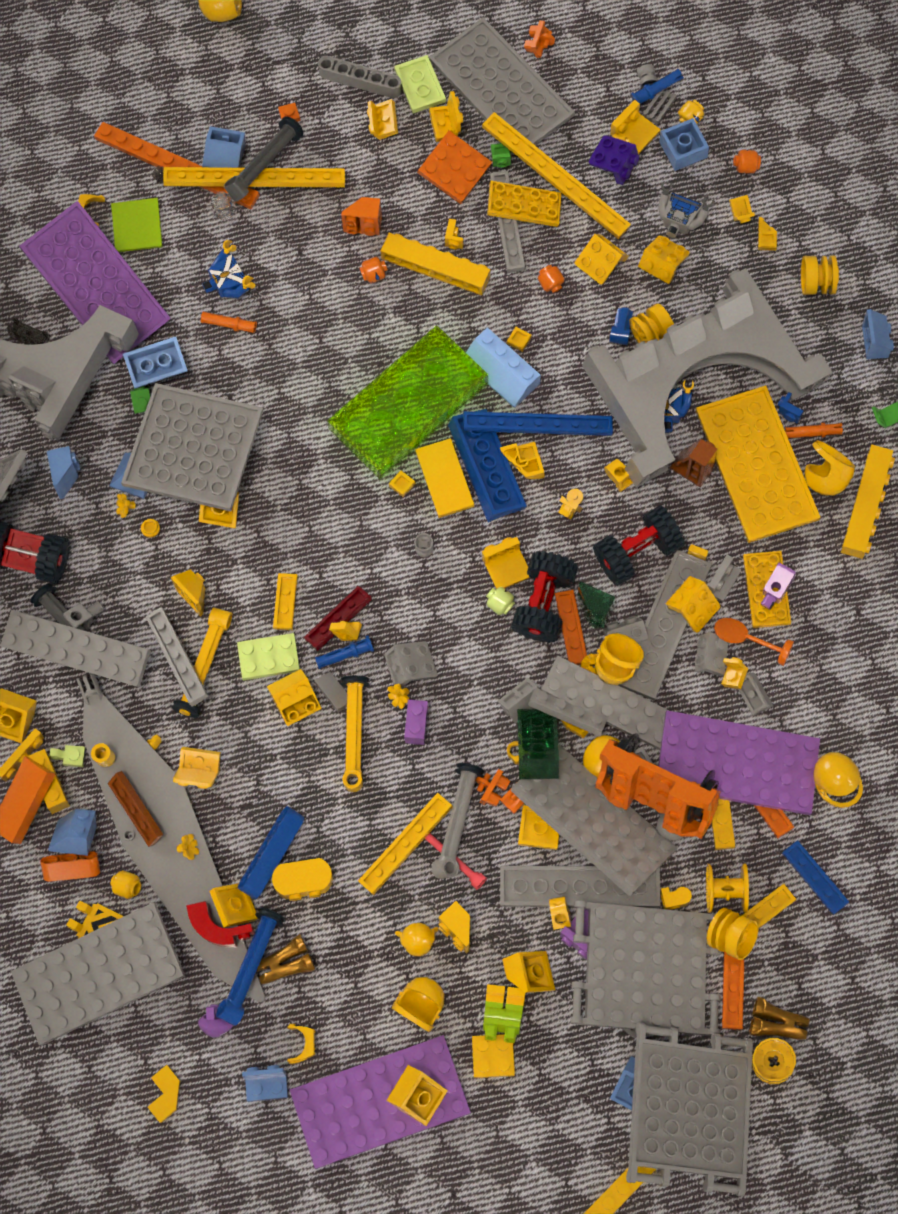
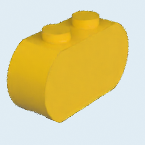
M321 858L280 864L272 875V883L277 894L284 899H289V901H298L304 896H309V898L320 897L321 894L326 893L330 889L333 882L331 868Z

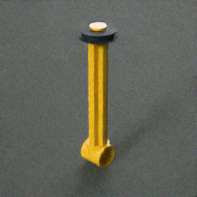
M215 607L210 612L208 618L209 628L194 665V669L203 685L222 634L229 629L232 620V612ZM183 694L181 700L173 702L175 705H172L171 708L177 713L191 718L199 717L198 713L201 710L196 705L192 707L185 694Z
M351 675L341 677L343 682L340 684L347 687L346 760L342 780L346 790L357 792L363 786L361 771L363 688L370 685L367 683L370 679L365 676ZM356 777L358 782L355 785L348 784V779Z

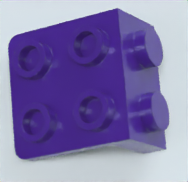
M604 135L590 157L589 164L612 172L616 183L623 185L625 180L630 177L634 165H637L639 155L635 144Z

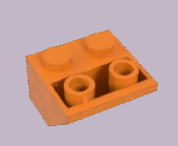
M361 197L342 211L344 232L348 234L360 233L368 236L380 235L382 220L380 198Z

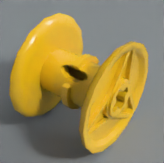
M707 863L706 903L708 913H711L713 910L714 898H726V901H729L730 898H741L742 910L745 913L748 912L749 879L746 863L742 864L740 878H729V876L713 878L712 866Z

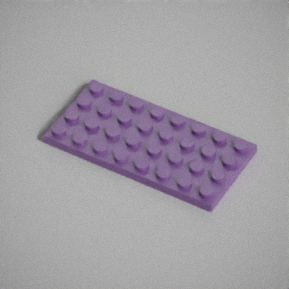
M78 201L19 246L81 325L91 318L99 305L132 319L139 335L130 351L171 319ZM111 347L106 356L112 364H115L127 352L124 350L120 352Z
M667 710L665 712L658 767L700 785L706 775L711 770H714V780L719 781L718 790L721 791L719 799L811 815L815 789L813 773L815 763L818 761L820 738Z
M444 1035L290 1089L315 1169L471 1114ZM408 1065L422 1071L447 1090L446 1095L427 1126L386 1101Z

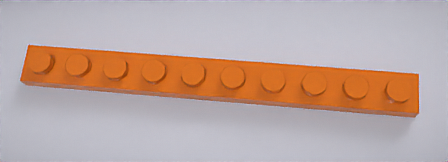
M105 122L101 123L94 135L96 140L164 170V167H202ZM200 186L235 202L223 186ZM248 187V194L235 203L252 209L260 194L258 191Z

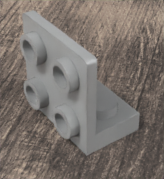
M426 641L396 644L384 654L393 684H400L401 688L413 680L436 678L438 676Z

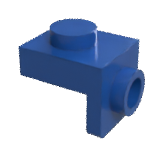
M788 392L786 397L782 396L778 402V406H780L778 414L784 416L787 421L798 424L803 410L789 403L792 393Z

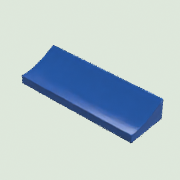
M482 409L474 412H487V410ZM463 414L452 416L448 427L487 522L489 523L505 515L524 510L527 505L509 462L501 453L500 447L502 445L497 433L463 431Z

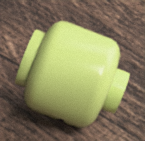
M504 587L492 588L486 596L488 598L487 606L498 615L503 613L506 615L515 604L513 602L514 596Z

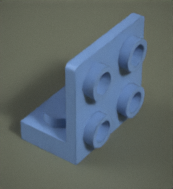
M279 1065L267 1066V1070L251 1067L247 1068V1072H242V1077L246 1082L247 1102L288 1098L287 1074Z

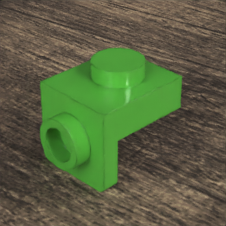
M502 143L491 144L493 167L503 168L511 165L509 149Z
M149 386L131 389L130 394L134 413L146 411L151 397Z

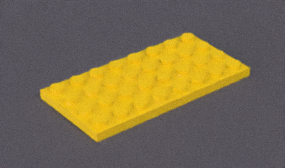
M766 385L696 407L695 411L707 441L713 443L717 448L715 461L748 543L820 520L821 517Z

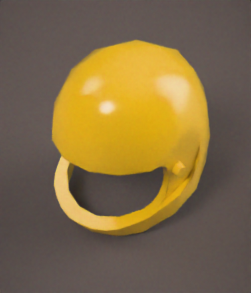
M198 0L201 12L211 22H225L241 15L242 0Z
M817 440L812 445L825 459V462L822 465H806V483L813 491L821 495L833 496L840 494L849 485L855 471V465L832 446Z
M615 633L605 636L600 649H597V656L595 658V669L599 678L609 685H619L630 680L644 658L641 646L634 639L623 634Z
M829 752L820 757L815 763L813 779L817 792L824 801L838 808L850 807L858 802L863 793V785L859 768L851 758L839 752ZM859 785L858 794L853 800L846 803L833 801L827 795L828 793L834 796H846L854 792Z
M417 977L407 983L402 992H399V996L393 1003L392 1009L430 1033L434 1027V1021L440 1017L438 1014L442 1011L444 1005V991L435 980L428 977Z

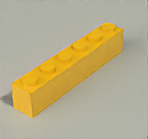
M388 233L380 250L381 259L481 296L490 279V269L483 264L477 265L466 258L455 257L450 252L444 253L433 246L422 245L417 240L406 239L397 233Z
M871 444L841 553L863 559L865 553L869 554L872 545L869 542V538L874 536L876 525H873L875 519L879 518L881 508H878L879 502L883 503L886 494L883 491V487L888 485L890 474L887 473L889 468L892 469L895 458L892 457L894 450Z

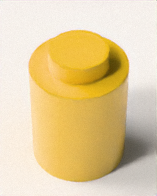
M99 743L92 748L91 757L99 766L109 767L114 763L115 754L106 744Z

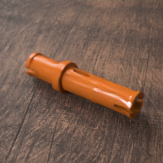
M205 311L201 314V323L232 328L234 331L242 330L252 333L256 331L257 322L255 321L252 322L242 320L241 317L232 318Z
M824 422L820 425L785 427V432L788 438L813 436L825 438L826 435H842L843 428H841L842 423L825 424Z

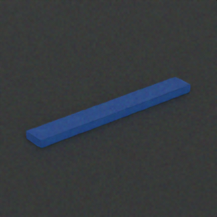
M463 411V431L612 436L613 434L612 416Z

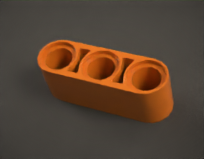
M89 851L88 856L60 854L46 856L40 860L43 880L45 881L89 878L100 874L98 854L93 851Z

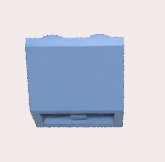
M210 126L205 142L202 167L240 168L245 150V132Z

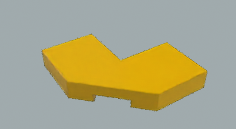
M168 1065L151 1077L163 1092L159 1098L148 1106L160 1123L171 1116L177 1110L180 1080Z

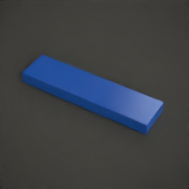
M798 840L782 852V855L833 915L849 903L847 898Z

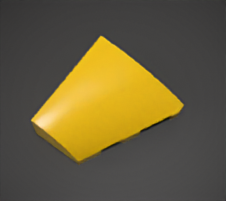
M535 441L519 446L515 443L500 447L501 453L526 479L545 478Z

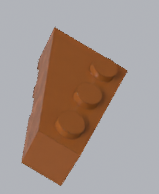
M700 439L683 449L669 468L701 488L713 471L717 448L713 443Z

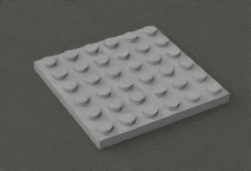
M155 383L121 482L122 486L231 511L263 414V407Z

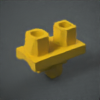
M572 489L568 492L567 499L562 496L559 501L563 504L558 513L572 520L575 512L580 513L583 509L579 506L584 498L583 493L579 489Z

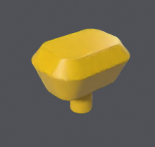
M156 734L151 739H148L147 743L156 750L161 743V738Z

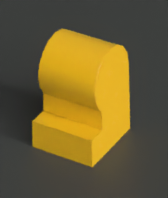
M615 459L605 466L604 470L621 492L633 484L625 471L626 466L619 459Z
M669 887L661 888L660 890L665 910L685 907L690 903L692 897L691 891L686 887H679L673 892H670Z
M566 897L549 899L553 930L561 929L565 926L571 927V915Z

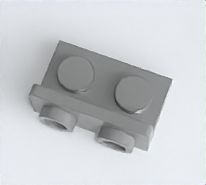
M729 555L725 556L708 585L715 598L722 602L741 573V569L732 565L733 557Z

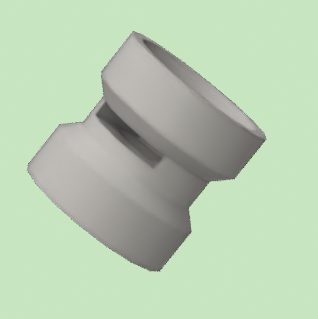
M646 64L637 69L638 77L641 78L639 81L641 88L644 85H651L657 81L653 65Z
M426 533L417 535L414 540L415 552L420 557L430 556L434 550L432 537Z

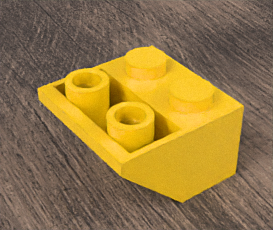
M302 669L267 686L287 726L322 709Z
M455 901L438 917L439 930L446 937L450 936L454 941L453 945L460 952L464 950L468 953L470 951V915Z

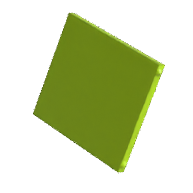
M158 198L111 203L114 244L118 252L162 247Z

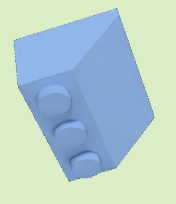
M176 337L123 354L134 389L188 372Z

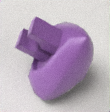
M211 1004L210 1007H206V1014L198 1020L199 1028L212 1038L223 1036L233 1027L228 1022L216 1017V1011L219 1006L217 1004Z

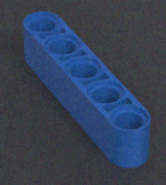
M289 806L282 810L239 882L238 889L254 900L260 896L301 827L304 816Z

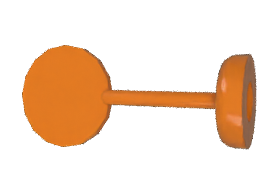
M732 618L719 619L714 627L716 635L726 642L741 643L749 639L780 652L778 664L782 666L785 665L794 641L787 640L783 648L756 638L748 634L747 627L742 622Z

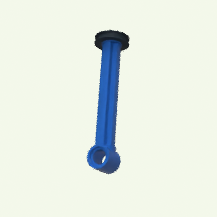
M267 908L257 909L259 913L255 915L260 919L258 927L228 998L219 1004L216 1011V1017L233 1026H236L243 1017V1001L275 926L281 927L283 926L282 922L285 921L282 915Z

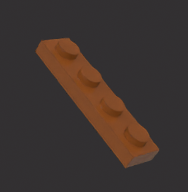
M122 771L117 772L107 784L148 847L155 845L163 836V833Z

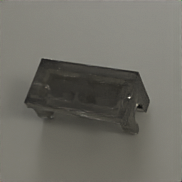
M13 318V326L8 325L6 328L10 338L26 345L44 344L51 337L47 331H40L20 322L16 318Z

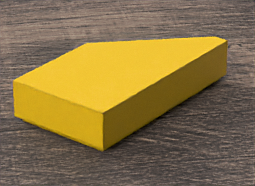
M759 217L758 250L776 251L777 231L770 227L762 217Z

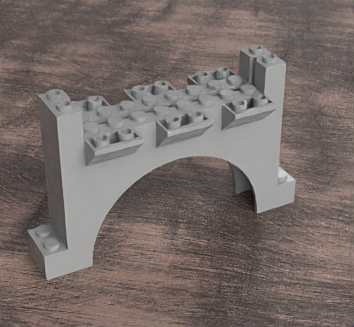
M746 268L741 271L737 269L729 275L730 278L725 281L726 284L722 289L728 299L722 298L718 300L710 310V313L706 315L704 313L698 314L695 317L692 315L688 316L683 320L682 324L670 326L667 329V333L663 335L664 338L650 340L647 343L642 341L635 346L636 349L622 352L616 363L605 345L600 347L594 346L588 350L582 366L635 451L631 455L632 458L627 461L628 464L625 467V471L629 474L636 488L668 471L667 465L675 461L665 434V407L671 389L690 373L704 367L719 364L748 367L775 381L787 394L788 392L792 393V401L824 384L833 373L822 354L817 356L813 354L805 360L803 359Z
M99 305L95 313L85 324L73 333L56 341L24 345L0 339V396L3 394L8 397L17 396L21 398L20 400L24 402V406L27 409L39 411L34 420L39 425L38 429L42 431V435L48 439L55 438L59 440L110 348L113 347L120 352L122 350L130 351L139 335L133 320Z

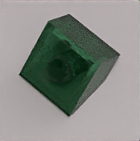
M580 581L577 597L586 621L594 628H605L614 610L615 597Z

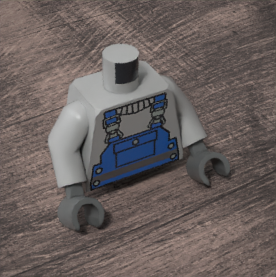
M663 181L661 184L663 193L660 195L658 209L660 218L664 220L663 226L668 228L666 235L670 238H676L678 232L687 234L690 230L701 226L709 213L708 209L715 205V200H712L711 204L707 205L708 196L703 199V204L673 192L669 195L668 192L672 189L673 184L671 182L670 188L665 189V181Z

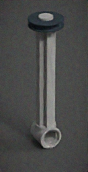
M456 764L458 768L455 769V772L461 776L441 855L432 864V873L436 878H452L459 872L456 856L475 780L477 777L483 778L482 773H484L482 768L472 764Z

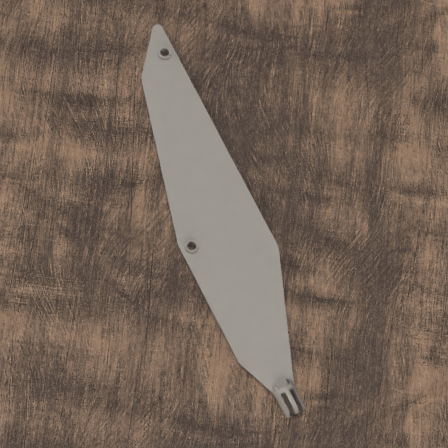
M90 673L95 689H93L88 676H83L87 692L81 679L77 678L76 681L84 699L83 741L123 847L213 975L233 986L247 953L244 940L236 938L237 947L214 945L196 932L188 917L186 905L206 901L209 903L213 922L218 927L224 928L209 892L213 888L223 885L185 786L173 782L175 772L102 694L95 674ZM104 743L114 752L115 761L111 766L101 767L92 759L91 750L96 744ZM122 771L163 833V836L155 845L148 847L107 784L117 772ZM132 833V837L127 839V834ZM193 834L194 840H197L198 845L195 848L199 849V854L194 855V860H188V858L183 856V852H177V846L182 843L181 838L184 835ZM234 925V926H230V927H225V928H233V927H237L238 925ZM255 973L246 995L257 1002H263L265 994Z

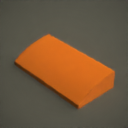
M27 756L24 757L0 805V835L15 844L22 843L56 775Z

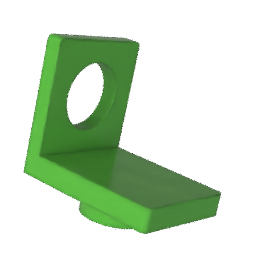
M898 402L881 410L875 406L872 407L877 423L882 427L887 428L898 423Z

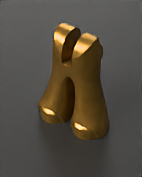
M300 934L293 938L285 947L260 961L256 972L266 970L269 967L271 969L270 972L258 977L261 984H267L289 975L315 970L309 953L290 963L280 965L282 962L308 952Z
M756 998L749 1030L750 1035H774L797 1040L807 1039L808 1032L796 1028L794 1025L808 1027L809 1018L780 1009L767 1002L764 998ZM760 1018L781 1022L783 1024L769 1022Z

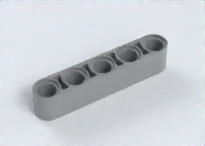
M323 56L318 61L319 74L324 79L390 98H397L402 93L401 79L397 75L330 56Z

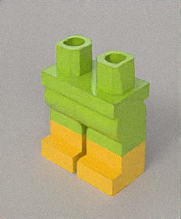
M487 984L483 1022L486 1040H496L497 1032L505 1033V1042L515 1043L516 1037L520 1033L526 994L520 988L508 987L504 1009L505 986Z

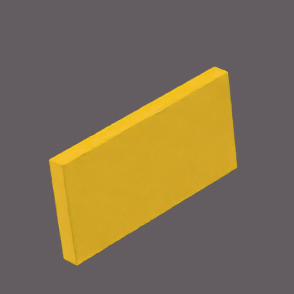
M497 181L490 182L487 215L553 227L559 226L560 192Z
M451 438L415 449L438 518L473 508L474 502Z
M782 551L743 554L752 628L791 625L787 592L780 604L775 602L771 610L761 605L765 597L763 595L765 585L777 564H783ZM778 588L772 589L775 592L779 591Z

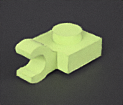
M65 745V751L50 748L49 756L53 760H63L64 766L83 767L86 748Z

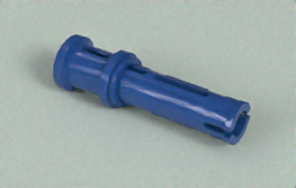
M676 69L653 84L644 85L641 90L630 93L633 101L636 100L640 103L641 106L643 102L648 99H654L655 94L684 79L681 71Z
M367 635L365 639L357 642L351 641L348 646L315 657L318 668L321 669L350 657L358 658L360 654L368 651L374 652V649Z

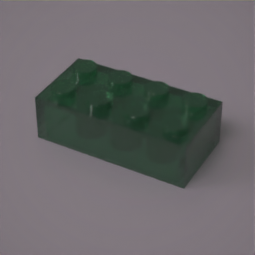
M517 709L519 779H559L557 718L537 709Z

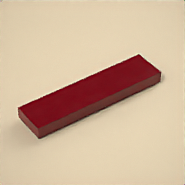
M357 586L303 638L318 651L335 635L329 630L331 623L349 622L372 600V597L361 587Z

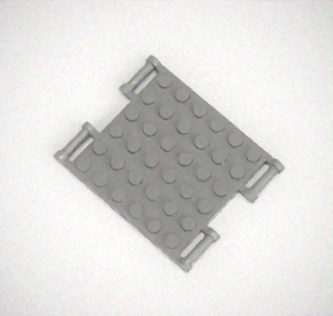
M586 901L574 902V908H576L575 935H573V942L587 944L586 983L572 982L573 1016L570 1017V1024L635 1029L636 1024L640 1022L645 1023L646 1026L667 1029L675 1027L678 1029V1033L705 1036H711L713 1033L720 1034V1029H718V1002L721 995L705 994L706 955H721V952L717 949L706 947L707 921H712L715 914ZM584 909L588 910V936L583 935ZM582 990H586L585 1018L581 1017ZM705 1001H710V1028H705Z
M638 1022L635 1028L637 1037L629 1166L626 1174L627 1182L635 1183L638 1181L668 1187L670 1171L705 1175L703 1182L704 1192L720 1191L735 1193L736 1196H744L747 1179L752 1039L723 1037L720 1034L713 1033L710 1040L712 1048L678 1044L677 1028L669 1027L667 1029L646 1026L645 1023ZM646 1034L668 1037L669 1042L645 1039ZM721 1045L742 1047L743 1053L721 1050ZM637 1168L661 1169V1175L637 1173ZM714 1176L737 1179V1184L714 1182Z

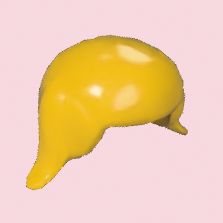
M412 923L403 932L396 931L395 934L400 937L401 945L404 946L410 955L423 956L430 951L435 941V933L439 928L434 927L430 929L429 926L423 923Z

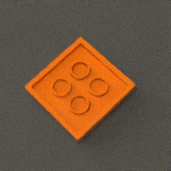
M448 130L418 169L417 173L459 204H462L491 166L492 161Z

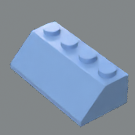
M488 327L474 339L462 358L463 363L513 408L540 385L541 375Z

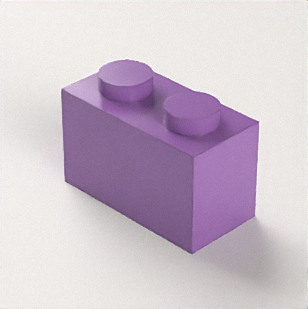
M408 700L404 735L405 743L425 745L428 701Z

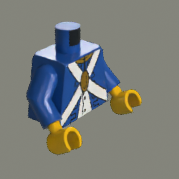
M231 240L224 241V249L221 250L210 266L208 272L211 280L202 283L206 293L216 289L221 298H239L249 288H255V283L250 282L253 280V277L244 276L233 254L229 253L237 249L236 245L230 246Z
M686 379L683 381L685 391H683V388L671 389L664 413L665 433L672 432L673 423H679L680 418L684 417L689 410L692 400L691 389L694 387L693 380L691 387L685 386Z

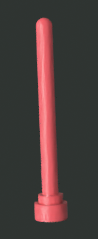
M429 833L425 840L441 853L443 844ZM456 856L459 870L470 878L471 885L478 890L486 882L487 877L482 873L474 872Z

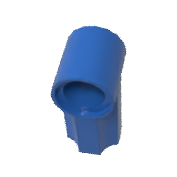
M618 308L609 342L628 345L631 331L629 320L633 316V311L629 308Z

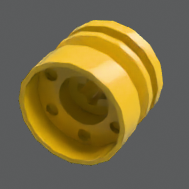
M830 255L828 260L826 256H822L820 264H818L816 256H803L801 262L802 294L816 295L818 286H820L823 295L827 294V290L829 294H836L839 282V268L836 256Z
M658 303L646 309V315L639 313L637 317L633 316L629 320L631 331L638 344L642 341L647 343L650 340L664 338L663 335L667 333V329L674 325L668 312Z
M722 908L715 914L707 932V944L711 948L717 949L720 952L725 951L727 955L743 960L755 945L759 931L758 923L756 920L740 916L739 913L733 912L728 908Z
M768 1038L761 1041L755 1048L752 1057V1068L755 1075L762 1082L768 1084H780L787 1081L796 1065V1055L792 1046L779 1038ZM774 1057L777 1058V1064L779 1065L771 1067L768 1059L773 1060Z

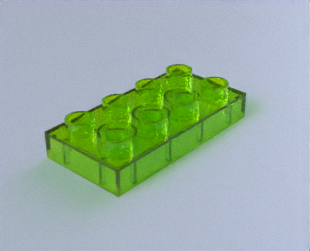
M436 325L327 420L328 428L375 476L381 479L488 384V373Z

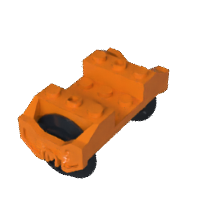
M633 734L629 739L624 737L620 742L609 739L600 753L599 759L602 760L595 788L601 790L607 800L616 807L627 810L635 799L640 804L647 805L659 813H664L662 828L670 833L702 839L713 820L721 793L718 790L719 781L714 780L715 771L711 770L701 785L694 781L690 782L635 754L639 740L638 734ZM695 818H698V819H702V821H701V823H700V822H698V821H696V820H694V819H695Z

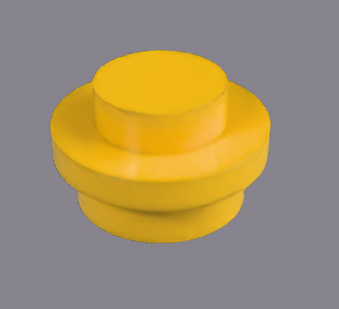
M147 519L141 525L142 534L149 538L155 537L160 531L159 523L154 519Z

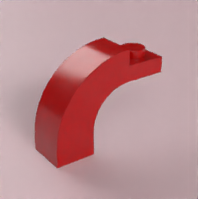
M206 901L186 905L188 917L193 928L200 936L214 945L237 947L236 938L247 940L251 938L250 935L255 934L252 924L233 928L218 927L213 922L210 906Z

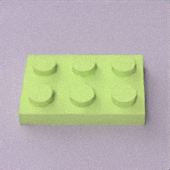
M428 55L394 66L396 75L401 79L402 89L412 113L446 102V97Z
M294 633L237 642L243 681L294 673L300 669Z

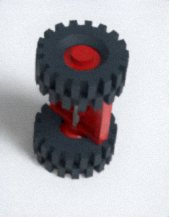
M662 505L643 515L642 519L646 527L642 528L635 537L629 536L620 544L616 538L609 535L593 545L597 561L614 585L619 586L634 577L635 570L630 562V557L653 543L666 556L685 545V540L682 537L683 534L675 523V519L672 518L670 512L668 513L667 509Z
M0 521V570L5 566L33 573L37 580L57 584L61 580L67 565L68 552L70 551V548H68L70 545L69 539L50 533L42 537L15 530L12 524Z
M536 551V553L532 554L527 575L530 578H534L535 589L533 595L529 598V606L517 607L511 624V629L514 632H518V635H523L527 639L531 638L540 642L546 641L550 643L558 640L563 621L561 618H558V615H553V612H550L549 609L556 588H570L573 586L578 570L577 563L569 560L566 556L562 557L561 554L556 555L554 552L547 553L542 551L541 553Z

